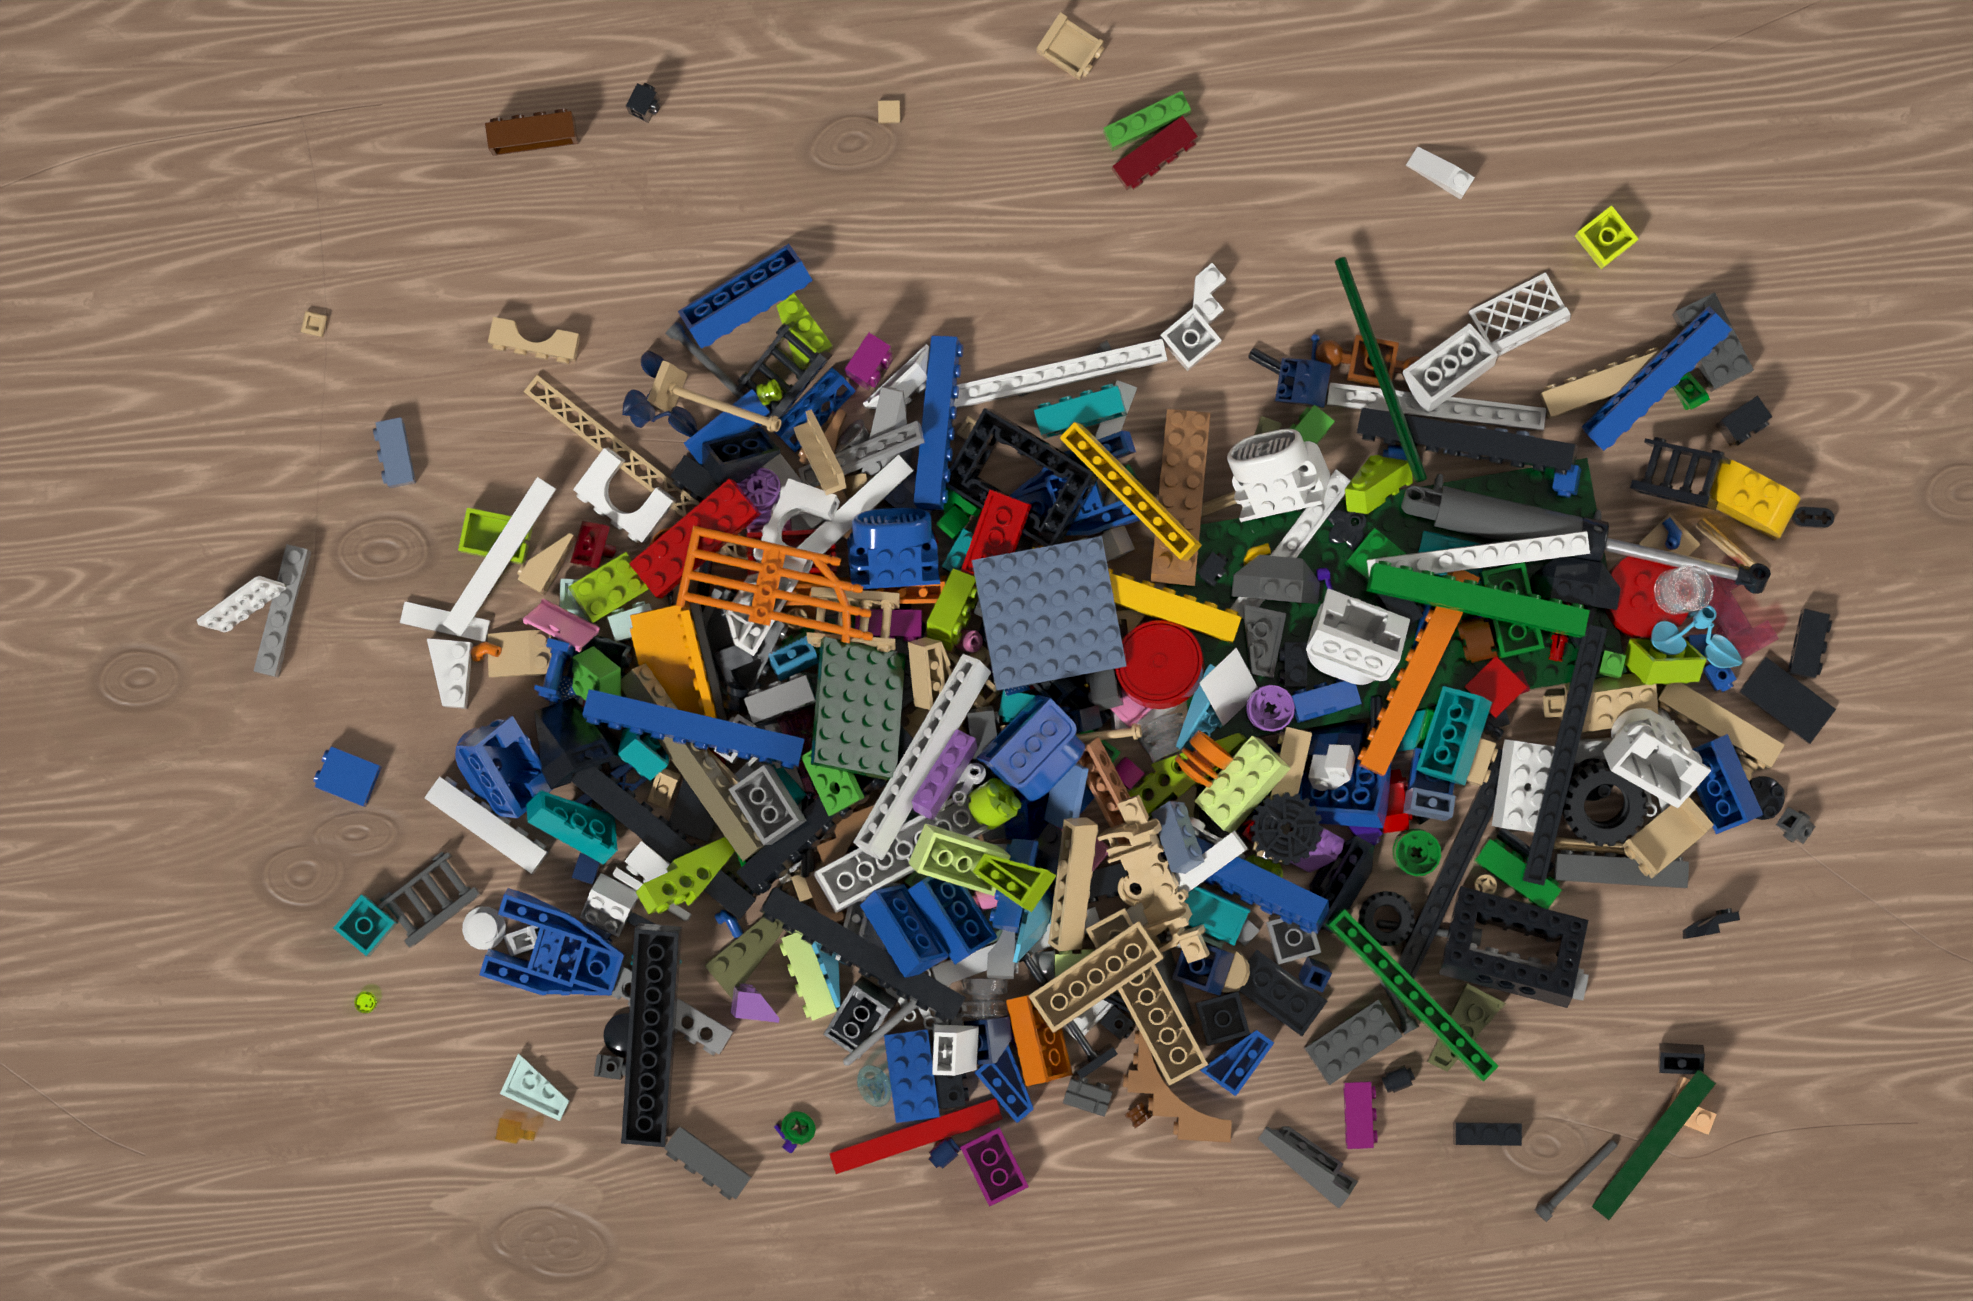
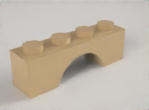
M493 317L488 343L493 346L492 349L505 351L508 348L513 349L514 353L526 356L528 352L535 354V357L548 360V357L557 358L556 362L569 364L570 361L575 362L580 335L557 329L553 336L546 341L530 342L519 334L515 321Z

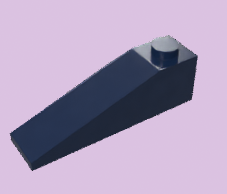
M1342 722L1306 731L1312 733L1306 761H1312L1313 755H1327L1329 745H1350L1355 755L1354 764L1359 765L1361 760L1357 758L1365 746L1367 723ZM1277 744V750H1280L1281 744Z

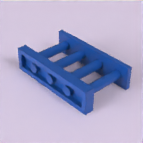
M548 638L546 647L552 653L543 687L535 685L534 689L539 692V696L545 697V700L557 703L558 699L564 700V696L558 692L566 660L569 661V658L572 657L574 647L569 643Z

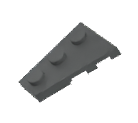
M1243 604L1250 674L1273 678L1286 613Z

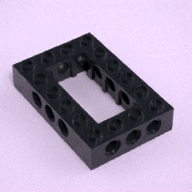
M984 408L950 468V481L946 482V487L981 508L985 504L989 490L1009 496L978 477L997 442L1009 445L1016 449L1018 454L1027 456L1036 461L1035 464L1038 466L1046 467L1054 472L1053 475L1067 479L1063 489L1058 491L1059 496L1054 505L1048 509L1047 512L1049 514L1047 517L1030 508L1022 533L1044 546L1061 544L1099 477L1085 464L993 409Z
M1460 886L1455 899L1439 974L1568 1008L1573 998L1589 920ZM1475 921L1483 925L1490 924L1502 927L1505 931L1509 929L1524 933V936L1532 935L1546 939L1545 941L1552 943L1556 942L1559 937H1562L1556 952L1558 958L1553 971L1469 950Z

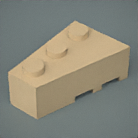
M924 637L908 642L914 706L931 710L952 672L949 667L951 664L942 642Z

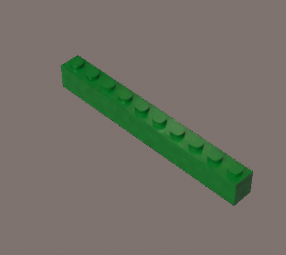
M1378 561V563L1371 565L1366 590L1368 592L1577 638L1585 636L1590 610L1583 609L1584 605L1571 603L1570 606L1564 605L1562 600L1550 598L1549 601H1546L1536 594L1523 596L1519 595L1520 591L1507 589L1505 592L1498 590V586L1486 584L1483 587L1478 586L1477 582L1473 580L1456 581V577L1450 575L1437 577L1434 576L1432 571L1421 570V573L1413 571V568L1400 565V568L1392 567V563L1387 561Z
M1340 909L1326 923L1340 940L1478 1080L1484 1082L1499 1067L1345 909Z

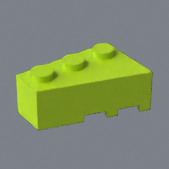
M794 293L777 305L782 324L785 323L787 325L794 321L796 325L791 332L815 353H821L824 350L830 352L834 349L831 342ZM788 341L794 362L802 369L808 368L811 365L810 359Z
M1370 455L1345 488L1347 511L1368 514L1386 502L1385 498L1387 496L1398 494L1399 488L1405 484L1407 486L1411 485L1413 478L1408 461L1382 457L1380 455Z
M984 854L972 871L1030 912L1034 910L1057 876L1046 869L1036 868L989 854Z

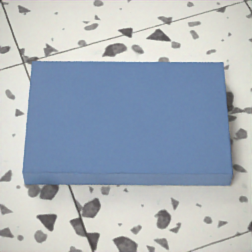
M1076 763L1050 790L1044 817L1045 821L1063 829L1064 819L1079 818L1088 768Z

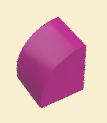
M1124 757L1115 767L1124 786L1128 790L1145 774L1127 757Z

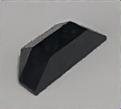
M1559 557L1553 559L1533 574L1531 592L1532 594L1540 595L1541 598H1554L1565 602L1613 610L1618 609L1621 588L1603 563Z
M1358 836L1345 841L1337 859L1319 868L1309 885L1310 892L1328 900L1330 911L1326 917L1327 921L1340 909L1347 911L1351 908L1372 873L1374 845Z

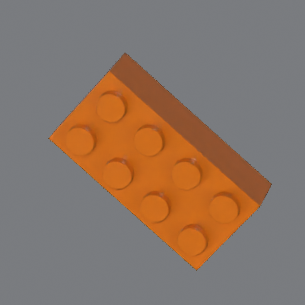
M1029 995L1006 1000L1026 1086L1073 1075L1062 1028L1053 1033L1029 998Z

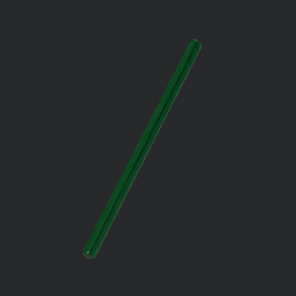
M1340 257L1335 260V265L1416 483L1425 481L1427 479L1426 473L1346 257Z

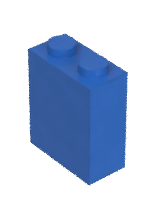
M330 747V750L326 749L322 757L323 767L321 771L318 770L313 780L316 783L315 788L366 807L382 766L334 747Z

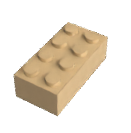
M1635 673L1621 675L1620 678L1605 677L1595 679L1582 733L1610 729L1620 715L1632 709L1644 708L1658 714L1656 684H1644ZM1570 683L1564 684L1565 699L1567 697Z

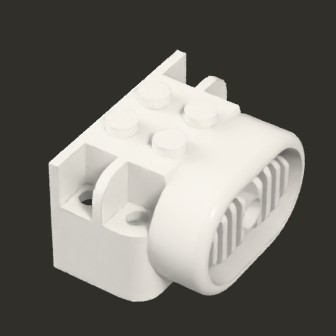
M1279 429L1253 435L1239 441L1230 449L1227 460L1234 475L1232 479V484L1236 491L1234 499L1237 504L1242 505L1239 517L1241 522L1323 504L1330 472L1318 445L1310 441L1304 442L1298 431L1294 429Z
M1328 588L1324 602L1320 605L1316 618L1313 621L1307 642V656L1313 666L1319 671L1352 684L1364 685L1374 680L1385 681L1391 676L1401 659L1410 619Z
M1644 708L1629 710L1616 719L1611 730L1612 741L1603 750L1612 772L1676 808L1682 805L1711 772L1709 767L1702 764L1701 756L1692 750L1689 741L1677 725L1657 713Z

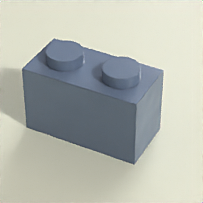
M1413 787L1406 791L1403 813L1447 821L1453 817L1456 796Z

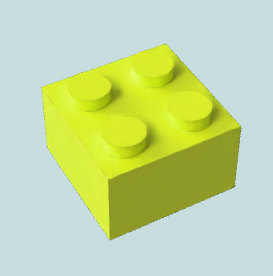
M1612 205L1575 235L1576 239L1601 270L1639 240Z

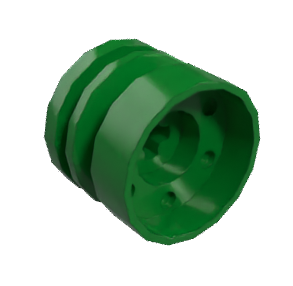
M1418 828L1400 833L1392 847L1393 859L1396 865L1407 874L1413 876H1425L1433 872L1441 859V847L1437 839L1429 832ZM1412 847L1421 848L1418 857L1415 855L1411 856L1413 852Z

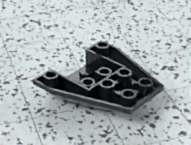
M575 698L534 711L541 770L551 790L571 783L574 773L606 762L610 769L628 764L618 755L620 741L601 723L596 725L586 722L587 719L583 718L584 707Z

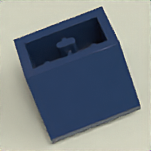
M1282 358L1275 401L1307 407L1316 405L1319 408H1324L1331 365L1315 360Z

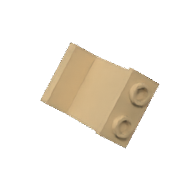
M1688 797L1679 808L1670 805L1636 835L1628 839L1623 844L1624 852L1631 860H1636L1639 864L1638 868L1645 876L1649 875L1652 879L1711 830L1714 824L1693 800Z

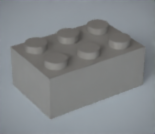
M799 673L789 677V682L777 681L768 685L769 689L765 691L756 689L749 692V697L744 698L752 722L759 725L816 703V691L811 678Z
M763 765L728 789L763 845H772L807 821L772 765Z

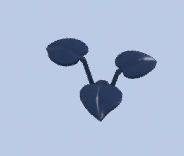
M646 351L641 356L640 361L645 373L652 378H656L661 363L665 360L654 352ZM635 389L630 390L626 394L622 415L630 416L631 422L636 427L642 428L649 421L655 422L659 418L669 416V424L681 434L692 437L698 432L694 417L686 409L675 406L671 411L655 415V408L647 401L649 394L646 397L641 391Z

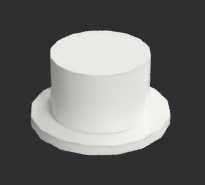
M481 906L473 909L466 915L463 921L462 932L465 940L471 946L477 949L488 950L496 947L503 940V936L506 933V923L503 916L498 915L497 910Z

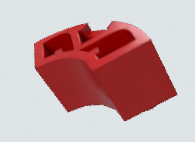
M1400 769L1391 770L1388 810L1384 827L1382 828L1383 833L1409 830V821H1412L1411 814L1403 813L1405 803L1404 790H1408L1407 779L1402 777Z

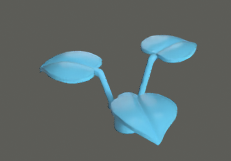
M1689 580L1692 590V602L1687 618L1693 617L1692 623L1681 632L1671 622L1662 621L1657 623L1651 634L1652 644L1662 653L1676 655L1685 649L1686 641L1682 636L1695 626L1698 629L1708 628L1706 636L1708 646L1704 650L1707 660L1718 668H1730L1741 665L1743 663L1742 658L1728 639L1721 635H1714L1711 638L1712 628L1714 627L1712 621L1716 618V611L1713 607L1705 605L1701 595L1696 591L1691 580Z

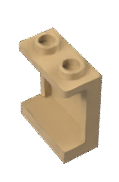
M1060 12L1038 45L1036 52L1080 80L1082 76L1087 77L1093 66L1090 64L1094 58L1099 59L1105 50L1102 47L1104 41L1102 39L1098 40L1067 20L1068 17Z

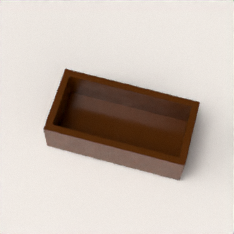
M557 109L552 114L535 112L531 117L514 115L509 120L492 118L490 122L485 123L488 149L493 156L579 144L575 117L572 111L567 109Z

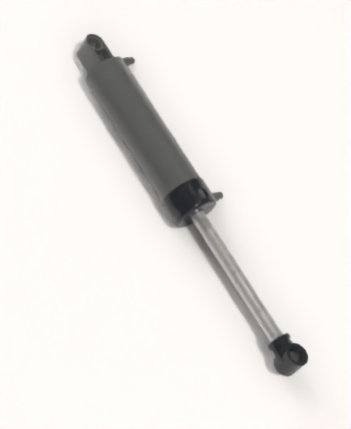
M1442 474L1436 475L1432 489L1419 486L1408 487L1401 504L1403 511L1407 514L1435 520V527L1501 542L1587 531L1590 554L1567 557L1601 562L1604 551H1609L1734 580V585H1744L1746 590L1753 594H1759L1765 590L1771 575L1769 568L1761 563L1753 564L1750 567L1739 563L1737 567L1611 539L1608 538L1609 523L1601 521L1602 512L1600 510H1595L1592 519L1443 486Z

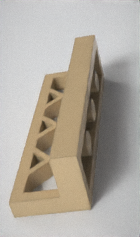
M811 409L805 411L808 422L793 428L827 496L845 489L846 483L844 473Z

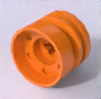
M1198 730L1189 740L1195 750L1192 752L1187 748H1183L1181 751L1188 758L1185 759L1178 754L1175 757V761L1190 778L1210 788L1213 782L1207 775L1217 780L1219 776L1213 768L1216 766L1225 770L1234 758L1212 738Z

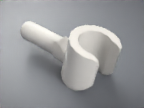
M801 861L790 867L787 874L779 879L781 884L792 880L790 873L801 867Z

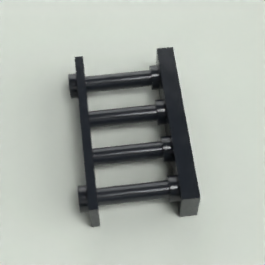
M794 321L780 326L776 332L778 335L749 373L744 372L737 381L739 383L735 389L737 392L747 387L750 390L753 389L756 394L757 384L752 379L758 371L763 373L768 379L777 381L785 397L781 402L772 400L768 404L771 408L770 411H772L768 418L774 415L781 419L832 357V354L827 350L815 353L791 332L796 325ZM784 339H787L810 359L811 365L807 370L799 367L778 348ZM771 355L775 356L796 375L798 381L794 386L787 384L765 364Z
M1654 437L1653 440L1645 438L1644 443L1651 446L1653 450L1644 478H1641V481L1632 480L1630 488L1640 494L1716 511L1718 502L1711 498L1710 492L1719 463L1728 465L1731 463V460L1724 456L1725 453L1718 450L1706 452L1666 443L1667 440L1659 437ZM1661 450L1672 452L1664 481L1660 483V486L1654 485L1652 479ZM1680 455L1692 456L1683 486L1679 490L1673 489L1672 481ZM1700 458L1710 460L1702 491H1699V494L1692 493L1691 487Z

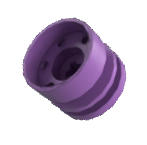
M760 468L742 482L737 483L761 513L751 523L753 525L769 523L772 507L780 499L781 483L778 476L769 469Z
M1267 685L1259 687L1251 693L1247 700L1246 712L1248 719L1260 730L1277 731L1283 729L1294 716L1295 706L1293 698L1285 689L1279 686ZM1267 702L1270 705H1275V708L1272 709L1273 714L1264 711Z

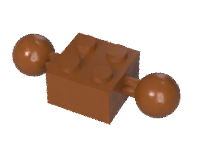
M1361 335L1354 337L1352 351L1343 350L1342 346L1334 340H1326L1318 345L1316 349L1317 361L1330 364L1331 368L1340 363L1349 364L1346 381L1380 387ZM1376 338L1391 381L1393 373L1402 374L1405 379L1403 371L1422 357L1412 356L1405 361L1396 360L1399 343Z

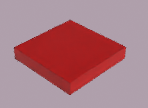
M1494 657L1465 688L1471 694L1482 696L1491 701L1492 704L1489 712L1497 718L1527 686L1498 657Z

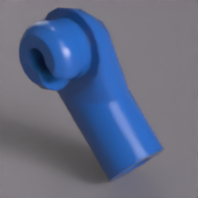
M1669 517L1662 523L1668 531L1665 546L1669 550H1675L1680 545L1682 532L1672 518Z

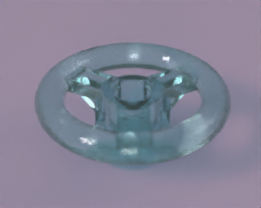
M867 1065L860 1069L857 1076V1086L863 1099L875 1107L885 1106L891 1098V1085L887 1075L873 1065ZM867 1072L876 1074L873 1078H867L864 1075ZM864 1085L869 1087L874 1099L869 1096ZM885 1091V1095L881 1099L882 1092Z

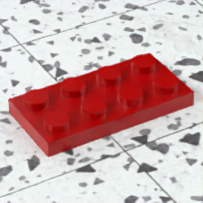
M989 490L961 572L974 576L972 560L1014 553L1031 504L997 491Z

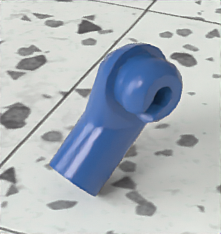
M720 910L721 912L715 914L717 923L721 925L726 922L734 938L740 937L743 934L737 919L728 911Z

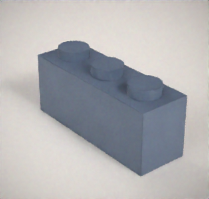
M400 417L375 422L376 428L373 429L375 441H379L380 449L377 450L380 463L383 462L385 470L381 471L383 483H387L389 488L415 484L416 480L404 420Z
M1169 801L1151 813L1153 819H1158L1162 826V830L1158 834L1171 872L1186 874L1204 862L1202 850L1197 842L1195 830L1184 803Z

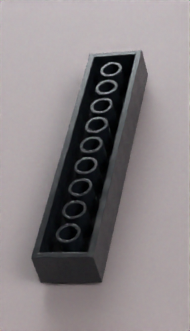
M638 923L635 928L621 1144L665 1147L668 1142L682 927Z

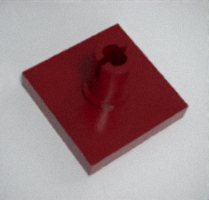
M582 521L570 563L598 569L601 556L613 558L616 547L605 543L610 527Z

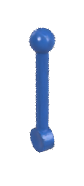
M1317 334L1311 336L1313 341L1311 360L1316 358L1317 342L1320 339Z

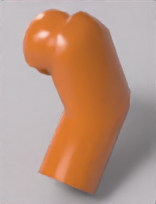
M482 642L472 647L471 659L479 662L486 653L499 657L502 649L489 642Z

